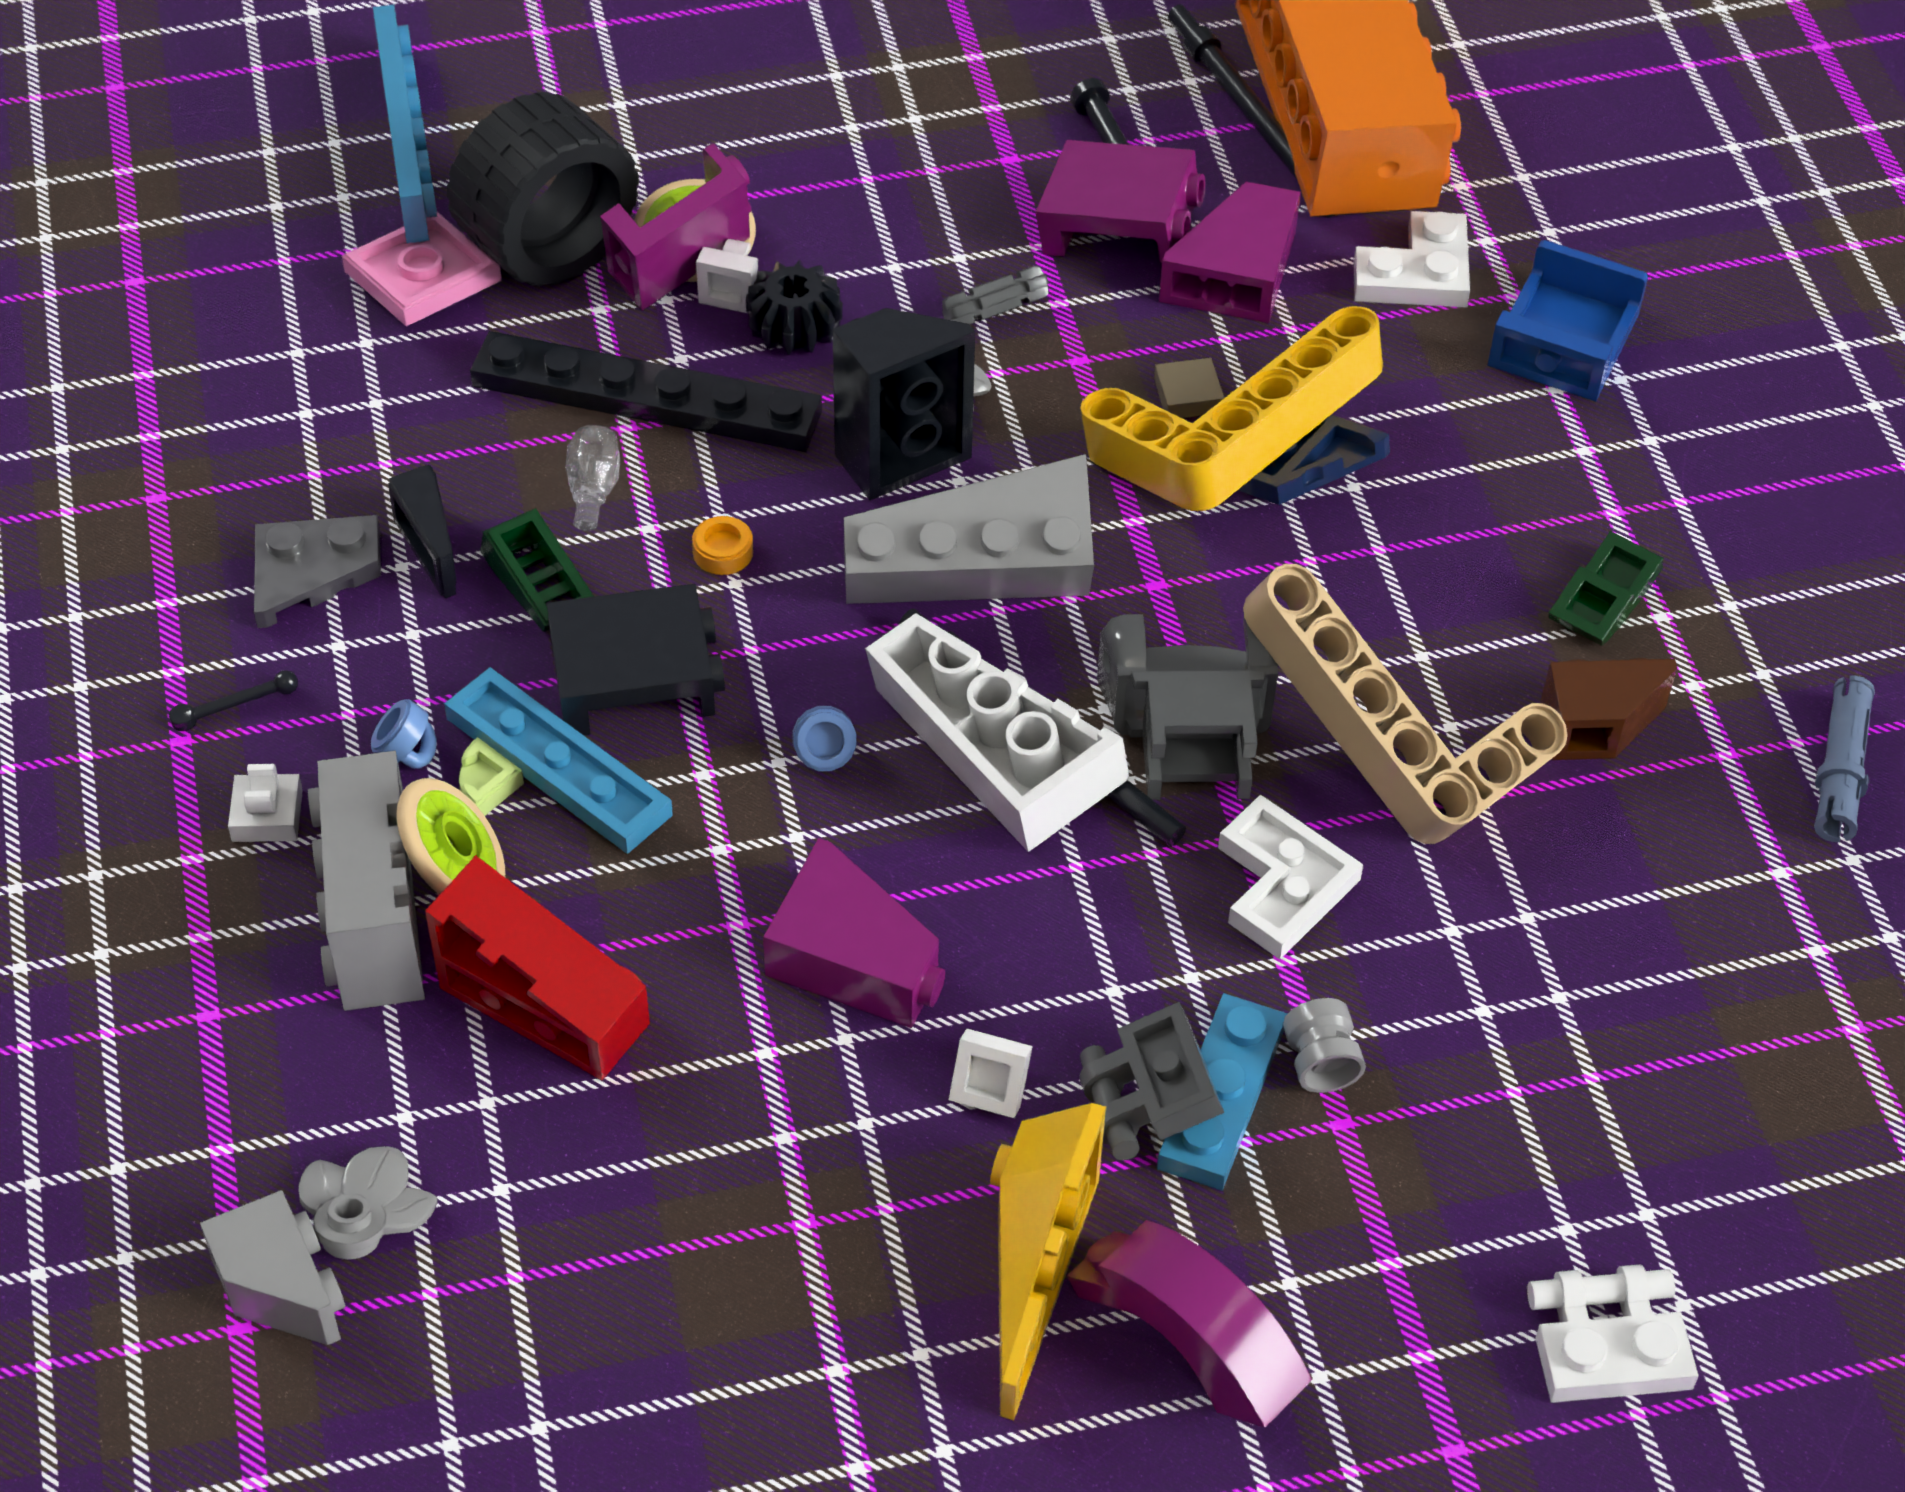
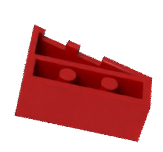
M477 855L471 859L425 910L440 989L601 1081L650 1024L646 985L642 983L636 974L617 964Z

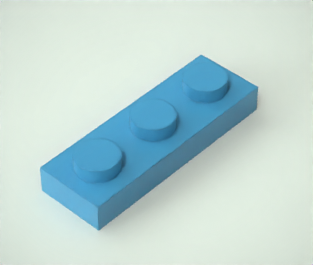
M1223 993L1200 1051L1225 1113L1165 1138L1158 1154V1170L1223 1191L1284 1032L1283 1022L1288 1013Z

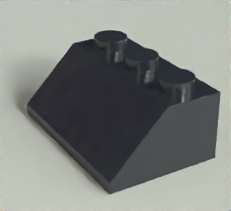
M884 308L833 329L835 457L869 501L972 458L975 330L970 324Z

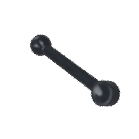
M282 670L276 674L272 681L193 708L188 704H179L170 710L169 719L175 730L188 731L195 726L197 719L275 692L284 695L291 694L298 687V678L292 671Z

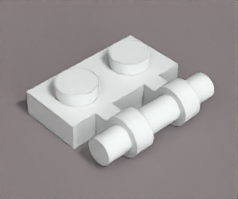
M1643 1265L1619 1266L1616 1274L1582 1277L1579 1270L1560 1271L1554 1274V1279L1528 1282L1527 1294L1530 1308L1532 1310L1557 1308L1560 1319L1558 1323L1540 1324L1536 1335V1343L1551 1403L1694 1389L1698 1379V1372L1681 1312L1653 1314L1649 1300L1673 1298L1675 1296V1281L1670 1269L1645 1271ZM1620 1302L1623 1317L1589 1320L1586 1305Z

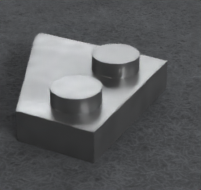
M377 515L255 524L254 614L258 628H267L276 624V612L305 599L312 608L333 598L336 593L345 588H356L381 576L380 527Z

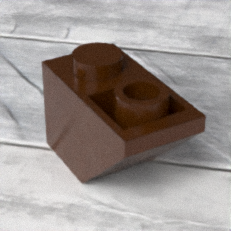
M1634 658L1630 660L1600 661L1575 659L1550 662L1540 702L1552 707L1561 715L1566 724L1568 735L1564 748L1552 760L1615 759L1666 708L1677 671L1675 659Z

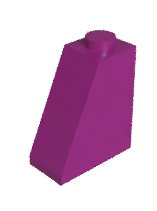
M1245 182L1165 252L1162 260L1159 302L1269 323L1296 232L1301 192Z
M818 838L763 936L765 976L912 1028L923 1006L933 1007L944 984L946 971L938 967L939 939L829 841Z

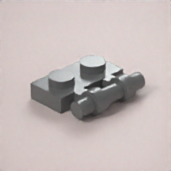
M1180 1002L1118 1028L1117 1031L1123 1048L1106 1054L1103 1047L1093 1045L1085 1048L1080 1053L1079 1058L1083 1068L1079 1075L1080 1083L1085 1097L1089 1101L1106 1107L1103 1143L1110 1145L1113 1156L1118 1160H1128L1137 1155L1140 1149L1136 1138L1139 1127L1150 1122L1161 1141L1225 1113L1189 1020ZM1136 1080L1139 1090L1122 1097L1121 1092L1124 1084Z

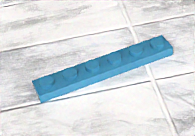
M394 5L373 7L406 241L407 243L429 241L426 218L437 217L409 28L408 25L397 26Z

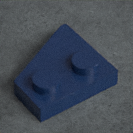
M1330 415L1238 489V491L1278 505L1283 504L1385 458L1390 453L1389 434Z

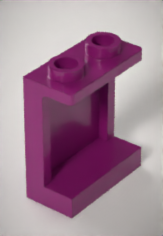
M1066 140L1036 209L1043 255L1064 256L1074 232L1154 239L1158 243L1160 263H1162L1165 252L1191 230L1194 207H1201L1204 200L1205 177L1204 174L1197 173L1195 150Z
M714 143L703 149L705 184L642 227L636 224L620 204H617L600 216L608 272L642 311L697 274L696 261L703 247L723 251V247L728 239L744 242L750 238L749 213L751 212V206L748 201L747 185L750 183L749 176L735 156L730 154L725 157Z

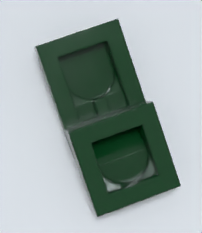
M1610 531L1586 568L1579 566L1549 611L1548 618L1603 646L1620 628L1651 587L1663 568L1664 558Z

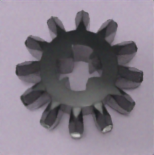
M800 259L792 267H785L776 261L772 272L757 271L756 281L748 287V294L745 298L748 325L752 331V336L762 338L766 349H773L780 345L784 346L788 356L794 348L803 347L808 352L813 353L817 342L831 343L833 329L840 326V321L843 318V303L840 302V289L837 286L836 278L826 276L822 265L809 269L804 268Z

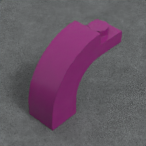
M1146 1220L1131 1235L1113 1231L1110 1235L1095 1242L1088 1250L1087 1257L1067 1275L1079 1298L1129 1312L1150 1324L1168 1339L1196 1373L1217 1413L1265 1428L1312 1380L1293 1343L1259 1298L1213 1255L1170 1228Z

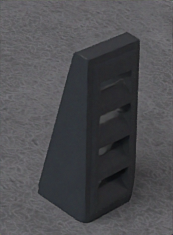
M423 465L389 478L390 483H388L395 524L440 595H443L445 599L456 595L455 585L457 581L453 552L438 481L432 466Z

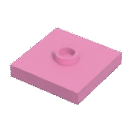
M438 212L437 217L426 218L429 241L407 243L405 228L402 227L342 255L344 272L405 326L413 324L502 281L500 265Z

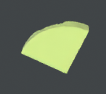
M478 737L464 751L459 772V789L486 816L524 784L522 770Z

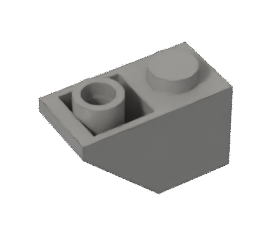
M282 1190L200 1223L211 1260L234 1316L325 1345L341 1340L334 1312L346 1308L340 1288L330 1267L317 1272L311 1254L321 1251L312 1223L306 1211L296 1215L292 1214Z

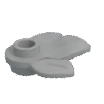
M388 1146L368 1148L356 1154L348 1162L347 1167L324 1160H316L307 1166L299 1184L300 1204L314 1215V1231L317 1239L323 1244L324 1249L330 1255L340 1259L364 1257L377 1247L383 1235L408 1233L419 1228L435 1210L437 1196L417 1188H407L409 1178L408 1160L399 1149Z

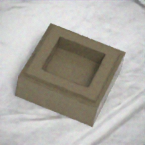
M1211 358L1155 364L1154 381L1164 410L1180 418L1201 416L1224 399Z

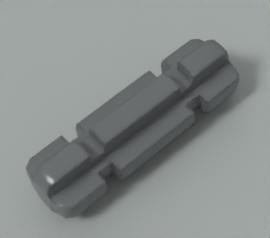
M1031 266L1017 271V278H1013V275L1009 274L969 289L970 295L966 296L965 292L961 291L947 296L942 301L943 317L946 320L971 325L975 323L973 317L977 316L978 320L982 321L1022 306L1021 300L1025 299L1027 304L1043 299L1048 295V278L1039 266Z

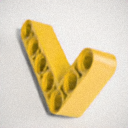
M1350 306L1337 310L1193 423L1125 390L1118 388L1096 390L1084 398L1080 407L1089 458L1096 465L1183 509L1190 511L1212 509L1225 501L1380 375L1383 368L1379 318L1374 311L1361 306Z

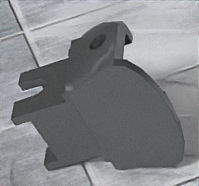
M1123 614L1111 618L1100 632L1097 681L1113 718L1114 729L1118 733L1129 735L1130 737H1143L1147 796L1152 800H1160L1162 782L1235 781L1237 799H1250L1252 785L1250 757H1256L1257 734L1265 732L1271 725L1278 679V664L1249 628L1245 618L1243 626L1246 651L1217 646L1196 645L1146 648L1143 614Z

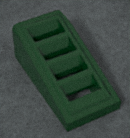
M536 508L483 531L480 548L481 554L493 572L543 632L550 630L546 602L566 593H569L573 599L594 597ZM529 546L533 550V552L518 559L513 555V553ZM540 562H543L546 566L529 575H526L523 571ZM554 577L560 582L540 592H537L534 587Z

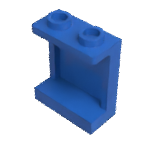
M1547 240L1540 241L1536 249L1532 271L1510 312L1503 310L1495 324L1487 366L1596 402L1639 316L1648 274L1644 271Z

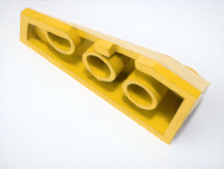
M1095 1103L1021 1121L1013 1145L1001 1144L993 1164L990 1184L1000 1187L998 1208L1000 1416L1013 1421L1099 1182L1106 1107Z

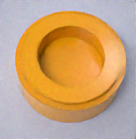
M717 516L703 521L696 527L692 535L694 560L701 569L715 575H729L741 571L750 563L753 557V536L750 528L743 521L730 516Z

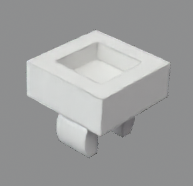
M728 239L723 247V251L708 247L702 248L696 261L699 303L747 313L745 298L748 294V287L756 281L758 271V258L747 256L751 248L750 243Z
M248 764V775H234L228 822L232 842L297 841L303 791L299 774H277L275 764Z
M966 1029L959 1042L949 1100L1015 1118L1021 1107L1033 1046Z

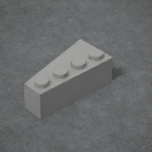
M1086 454L844 517L846 604L1089 596L1094 569Z
M396 751L317 761L319 787L308 789V800L313 827L321 826V839L312 840V849L317 879L323 878L324 892H317L316 898L321 931L326 932L329 943L328 946H321V959L326 987L338 985L344 1011L425 1000L411 861L404 849L397 826V804L403 792Z

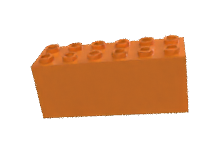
M1236 0L1235 7L1271 108L1286 135L1293 157L1295 175L1310 216L1436 208L1442 185L1447 184L1450 179L1451 165L1449 156L1453 142H1458L1460 138L1461 120L1458 110L1451 108L1446 96L1444 75L1436 71L1431 59L1430 41L1427 37H1422L1418 27L1415 4L1408 2V0Z

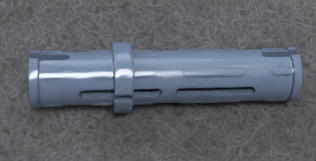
M1855 675L1849 678L1848 695H1845L1847 682L1844 677L1839 678L1834 684L1825 761L1818 768L1815 780L1816 788H1819L1820 793L1818 812L1814 823L1815 832L1821 838L1831 842H1840L1842 822L1845 823L1843 834L1845 840L1849 841L1856 836L1859 801L1868 789L1869 777L1868 774L1865 775L1864 761L1875 689L1869 680Z

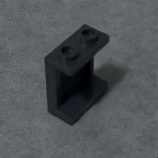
M695 583L546 603L562 718L564 722L582 735H591L588 711L697 696L700 700L702 716L715 715L714 692L725 691L723 666L720 654H708L707 645L716 644L714 618L711 607L700 608Z

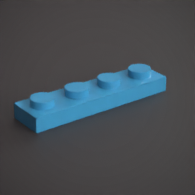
M491 667L444 703L448 721L472 739L480 738L520 768L523 777L626 854L630 853L673 816L670 798Z

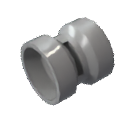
M1333 998L1314 999L1293 1008L1285 1016L1283 1027L1290 1048L1299 1053L1296 1056L1294 1065L1302 1088L1317 1093L1334 1092L1355 1083L1364 1074L1366 1065L1360 1046L1357 1042L1350 1039L1354 1025L1346 1003Z

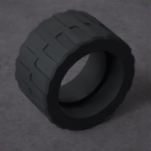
M536 92L532 95L524 94L492 110V113L484 120H481L473 128L469 137L463 141L449 172L450 180L447 184L448 209L451 217L457 221L456 225L512 278L520 283L526 282L530 286L540 287L544 284L549 286L560 284L566 279H573L583 274V271L596 265L606 254L600 216L617 204H620L632 218L631 213L633 207L636 206L638 198L637 185L639 184V175L635 169V161L632 155L574 102L560 94L552 95L548 92ZM557 174L549 188L535 202L530 204L544 184Z

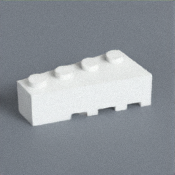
M917 613L865 648L877 691L1028 852L1129 780L1124 742L1121 736L1106 727H1103L1100 731L1080 718L1078 710L1059 699L1052 702L1028 687L1026 679L1008 668L1003 672L981 659L978 650Z

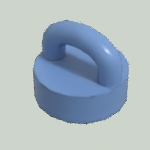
M409 699L396 702L384 714L374 730L370 743L372 752L396 751L398 762H402L413 769H420L428 765L435 755L437 738L432 725L428 722L429 715L427 711ZM421 740L420 749L415 753L412 750L418 741Z
M816 706L806 710L797 719L793 729V746L798 758L807 767L817 771H833L844 766L852 758L856 748V732L851 719L842 710L832 706Z

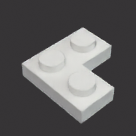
M1411 211L1408 225L1409 249L1356 246L1354 257V302L1467 308L1470 295L1466 214Z
M1261 794L1220 832L1218 849L1261 878L1230 907L1228 923L1278 959H1281L1361 880L1362 863Z

